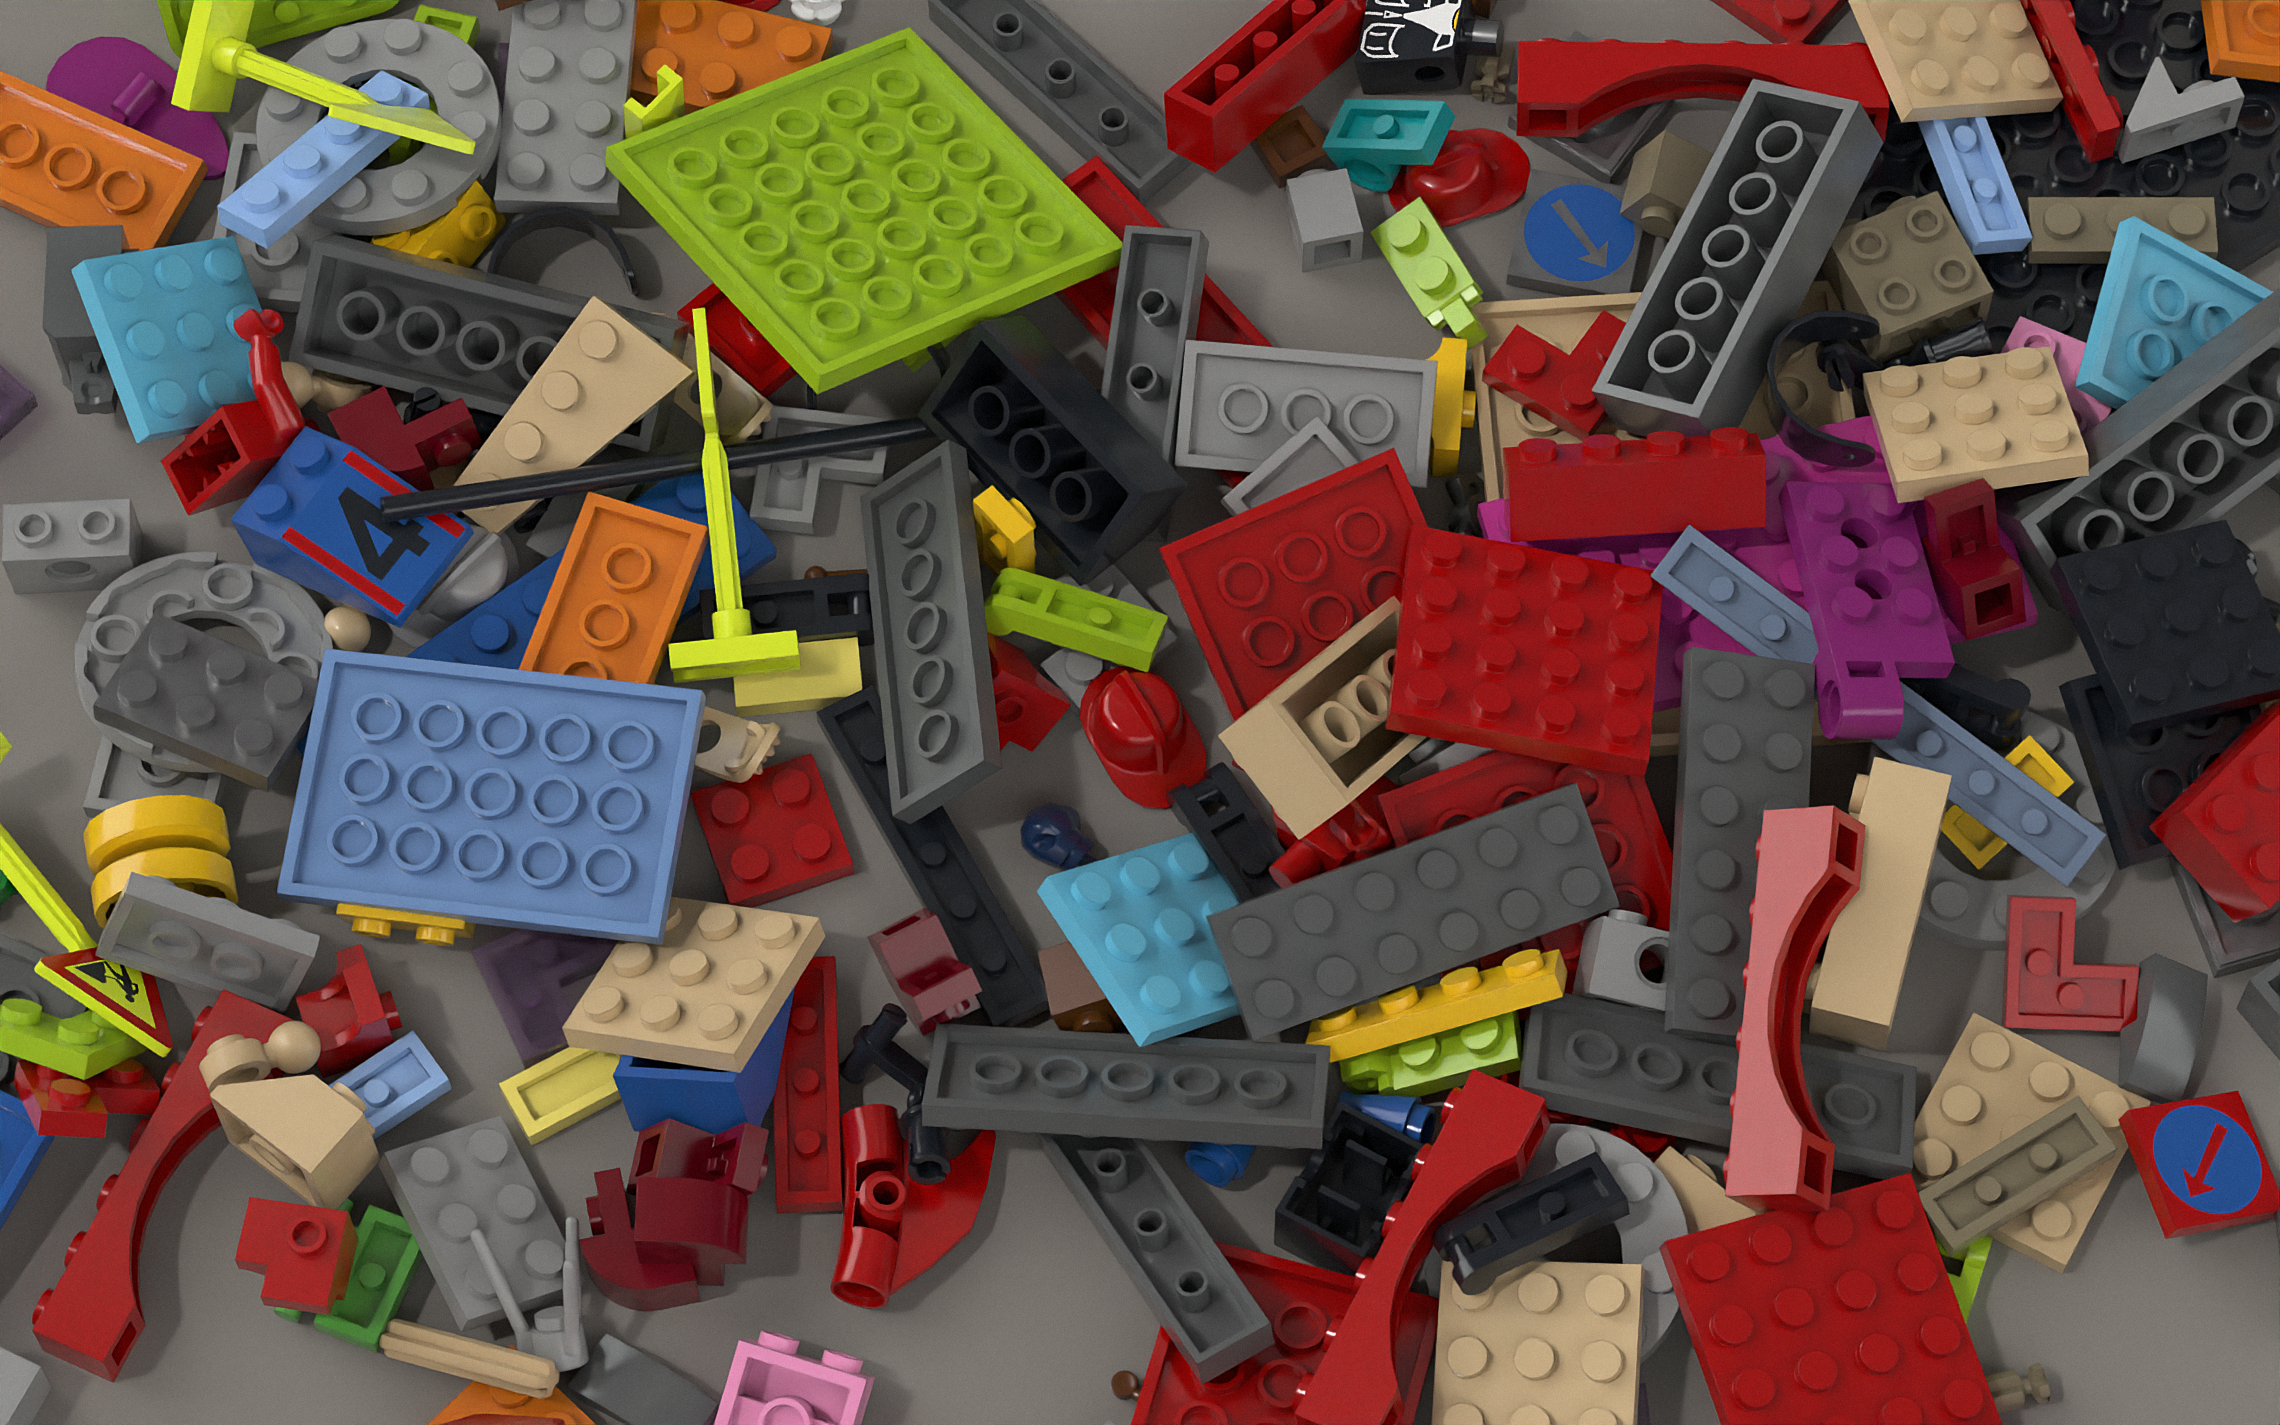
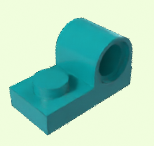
M1345 99L1322 148L1339 169L1347 168L1351 182L1369 191L1385 192L1392 188L1403 164L1433 165L1456 116L1445 101Z

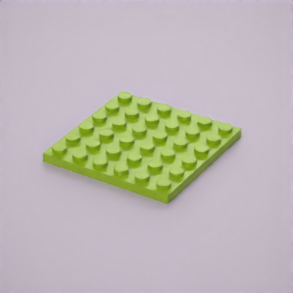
M910 27L606 147L605 166L817 394L974 328L981 321L995 319L1120 265L1123 242Z

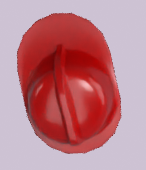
M1485 128L1462 131L1449 130L1433 165L1403 164L1392 188L1388 190L1390 204L1396 212H1399L1418 197H1421L1431 209L1441 227L1445 228L1501 211L1515 204L1526 191L1531 169L1528 156L1520 145L1502 132Z
M1121 666L1104 671L1089 683L1081 699L1080 722L1087 739L1094 748L1110 779L1127 799L1142 807L1166 809L1170 807L1166 798V792L1182 783L1190 787L1203 779L1206 769V751L1201 736L1176 691L1165 679L1151 671L1147 673L1128 666Z

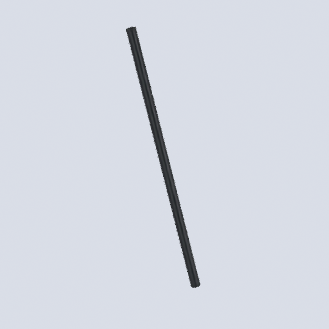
M1102 388L1096 389L1101 394ZM919 416L723 445L728 460V470L937 439L939 437ZM703 449L380 497L381 514L385 523L703 474Z

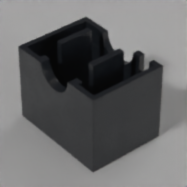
M1339 1101L1324 1127L1322 1149L1314 1150L1306 1167L1299 1176H1295L1275 1210L1274 1245L1316 1267L1355 1277L1360 1265L1367 1257L1375 1259L1385 1240L1382 1236V1228L1387 1213L1396 1200L1405 1201L1415 1182L1411 1179L1414 1162L1424 1145ZM1393 1173L1401 1176V1179L1394 1177Z

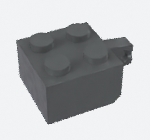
M123 225L47 227L42 327L44 333L48 335L59 365L63 385L73 393V400L78 414L115 413L119 396L71 269L83 260L139 251L138 248L130 249Z

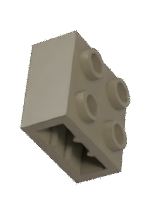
M1938 191L1920 198L1915 196L1903 197L1888 206L1884 212L1862 221L1860 218H1851L1843 221L1821 265L1822 271L1845 311L1872 316L1879 321V333L1874 337L1861 339L1869 356L1879 363L1912 351L1920 341V337L1928 335L1931 340L1974 322L1979 317L1986 321L1994 293Z

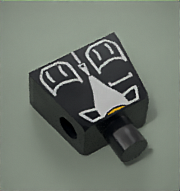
M1368 0L1355 58V65L1363 94L1379 95L1456 89L1462 84L1468 55L1500 57L1504 41V25L1499 20L1475 19L1472 0Z

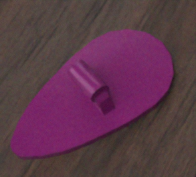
M97 37L76 44L60 56L48 74L46 91L203 159L208 168V172L203 180L221 179L226 174L229 151L225 137L211 112L188 111L171 104L177 73L145 46L124 37Z

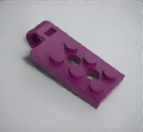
M1786 481L1778 499L1818 646V652L1812 664H1815V685L1819 696L1818 715L1821 730L1828 739L1893 740L1901 729L1904 714V699L1899 678H1947L1955 664L1910 502H1897L1892 484ZM1842 534H1853L1860 537L1869 548H1858L1853 541L1842 536ZM1863 584L1874 588L1883 599H1871L1864 590L1856 587V585Z

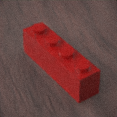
M1273 0L1164 93L1168 150L1214 173L1219 171L1357 51L1366 11V0Z
M1722 427L1711 431L1709 436L1685 437L1682 433L1676 431H1657L1648 434L1646 439L1623 441L1613 435L1599 434L1584 438L1582 443L1557 444L1550 439L1532 438L1520 442L1518 447L1503 448L1504 520L1511 542L1684 532L1688 525H1691L1697 531L1766 527V454L1758 434L1749 433L1742 428Z

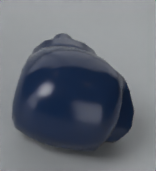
M1046 803L1033 808L1028 813L1021 826L1020 833L1022 847L1032 858L1057 869L1061 868L1062 871L1098 861L1089 854L1095 842L1080 832V816L1072 807Z

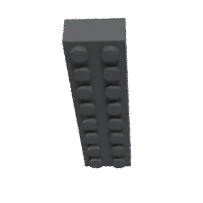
M928 0L929 19L1086 161L1091 160L1097 155L1142 205L1193 163L1168 150L1165 116L1035 0Z
M1125 225L1101 395L1177 472L1175 455L1185 341L1196 339L1209 241L1201 230ZM1171 508L1156 530L1143 539V541L1167 542Z
M1036 1133L1040 1148L1202 1385L1275 1344L1269 1320L1143 1139L1106 1136L1089 1138L1071 1134Z

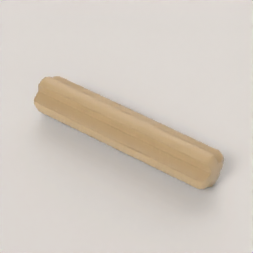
M402 1319L389 1320L385 1332L381 1334L379 1339V1346L384 1349V1354L389 1358L539 1399L551 1396L554 1385L559 1382L560 1372L555 1369V1363L551 1359Z

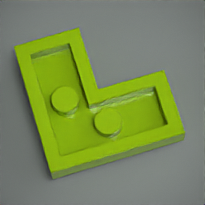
M7 999L0 1005V1051L82 1080H86L128 1058L149 1050V1048L91 1009L72 1018L61 1019L42 1012L41 1005L26 999Z

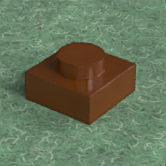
M1303 105L1283 114L1250 143L1279 189L1286 186L1287 179L1297 178L1306 171L1321 169L1332 163V160L1322 148L1325 138Z

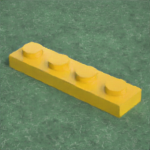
M1537 949L1524 950L1509 956L1503 961L1501 966L1480 972L1475 967L1461 968L1445 975L1438 984L1417 990L1414 985H1404L1383 993L1378 998V1001L1358 1007L1350 1005L1312 1019L1305 1044L1330 1046V1063L1561 998L1564 994L1567 969L1559 949L1543 954Z

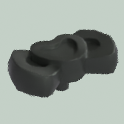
M1474 472L1454 474L1445 482L1446 490L1454 504L1451 514L1453 520L1448 522V528L1454 533L1484 538L1477 517L1478 504L1486 502L1484 481Z

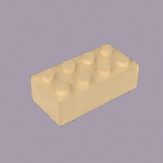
M1392 596L1346 631L1218 735L1231 752L1236 763L1245 770L1270 802L1278 817L1287 824L1298 840L1347 806L1426 738L1425 736L1385 729L1400 603L1395 596Z
M1874 757L1870 776L1857 773L1848 812H1850L1849 815L1866 825L1860 889L1838 915L1819 950L1825 952L1823 961H1815L1808 979L1802 1012L1810 1014L1809 1034L1885 1053L1947 808L1952 775Z

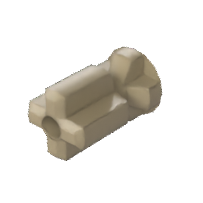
M1503 44L1500 57L1477 56L1474 72L1482 77V80L1472 81L1470 89L1471 96L1476 100L1483 102L1485 97H1492L1491 104L1501 103L1505 100L1507 87L1499 83V80L1510 78L1515 55V47L1513 45Z
M2040 1363L2030 1365L2027 1378L2023 1379L2019 1377L2014 1369L1985 1376L1999 1414L2023 1408L2025 1395L2032 1394L2039 1404L2050 1401L2048 1381Z

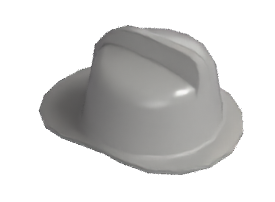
M461 517V520L471 526L474 534L401 628L388 623L395 636L411 647L418 648L515 582L518 578L520 566L516 548L505 532L500 535L495 531L489 532L470 517Z

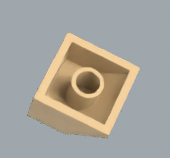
M314 1074L218 1085L209 1095L228 1141L311 1206L337 1210L380 1161V1156L372 1137L376 1131L364 1115L367 1106L352 1090L340 1082H337L331 1088Z

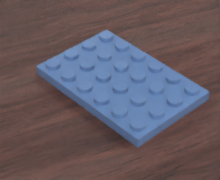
M325 648L277 895L282 901L331 907H337L341 903L459 919L469 923L663 945L706 697L702 690Z

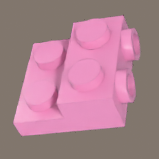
M761 1330L758 1341L751 1338L738 1341L714 1425H861L875 1377L860 1372L863 1364L862 1359L828 1349L824 1350L822 1360L797 1353L799 1340L780 1333Z

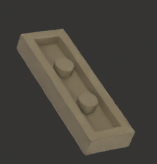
M2028 197L2025 216L2033 236L2027 244L2029 263L2108 264L2119 222L2133 216L2216 260L2218 254L2214 197Z
M2078 1095L1928 1186L1918 1194L1932 1233L1949 1257H1952L2112 1159L2117 1147Z

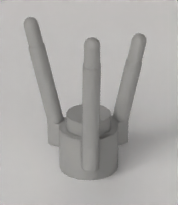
M574 1216L566 1219L565 1262L563 1264L564 1306H554L538 1311L534 1314L535 1324L532 1327H528L484 1233L479 1229L473 1230L470 1237L515 1332L518 1351L551 1359L555 1363V1369L559 1372L571 1370L587 1363L589 1355L581 1313L578 1219Z

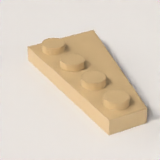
M593 295L453 486L581 467L603 451L607 444L629 426L637 423L654 409L656 404L669 393L687 382L697 371L602 298ZM543 499L470 509L462 512L487 531H495L500 535Z

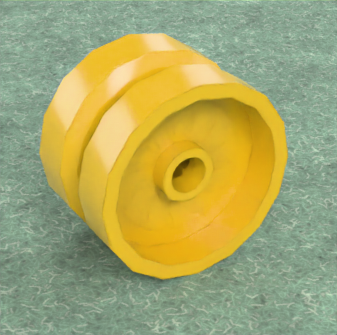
M158 795L130 800L106 809L89 821L83 835L87 863L91 873L96 875L90 887L94 916L99 927L105 928L131 871L144 876L163 877L173 882L176 887L208 898L219 897L235 904L238 903L235 873L231 861L225 858L231 849L227 819L223 808L212 801L187 795Z

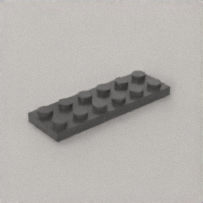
M949 439L860 497L892 816L909 824H912L1002 769L966 448Z
M1691 647L1683 655L1664 1033L1736 1042L1738 1029L1743 1023L1746 993L1743 985V970L1745 964L1749 961L1752 933L1749 909L1756 894L1758 874L1756 842L1762 834L1763 814L1765 810L1809 807L1815 664L1699 647Z
M1570 783L1207 915L1206 918L1250 1040L1255 1041L1620 907L1578 785L1577 783Z
M1564 993L1561 998L1527 1007L1519 1088L1545 1098L1547 1109L1730 1147L1733 1122L1730 1114V1099L1733 1091L1736 1089L1739 1054L1736 1042L1664 1033L1665 1014ZM1800 1042V1055L1807 1092L1819 1122L1835 1145L1833 1169L1884 1180L1911 1173L1913 1168L1917 1067Z
M937 1023L922 1101V1126L947 1127L953 1130H1002L1021 1134L1034 1132L1071 1134L1089 1138L1106 1136L1140 1138L1150 1141L1175 1140L1209 1142L1217 1145L1244 1144L1279 1146L1284 1149H1322L1330 1070V1046L1170 1037L1139 1047L1131 1034Z

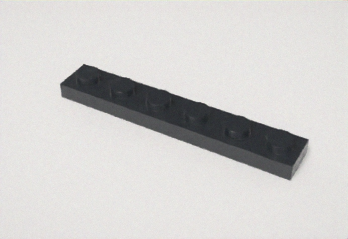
M870 685L817 711V722L921 906L937 914L958 960L972 968L982 989L975 996L988 1024L993 1027L1013 1028L1050 1009L1045 984L943 805L912 824L892 816L881 699L874 685Z

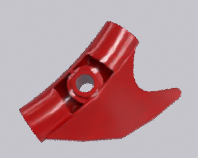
M869 1104L851 1109L843 1114L840 1123L845 1169L844 1210L840 1244L830 1285L831 1292L838 1299L862 1308L875 1309L884 1307L888 1303L890 1296L931 1269L970 1234L988 1185L996 1141V1132L994 1130H983L959 1156L950 1160L951 1171L950 1174L945 1173V1180L937 1184L923 1185L913 1181L908 1175L907 1141L900 1135L899 1113L895 1107L886 1104Z

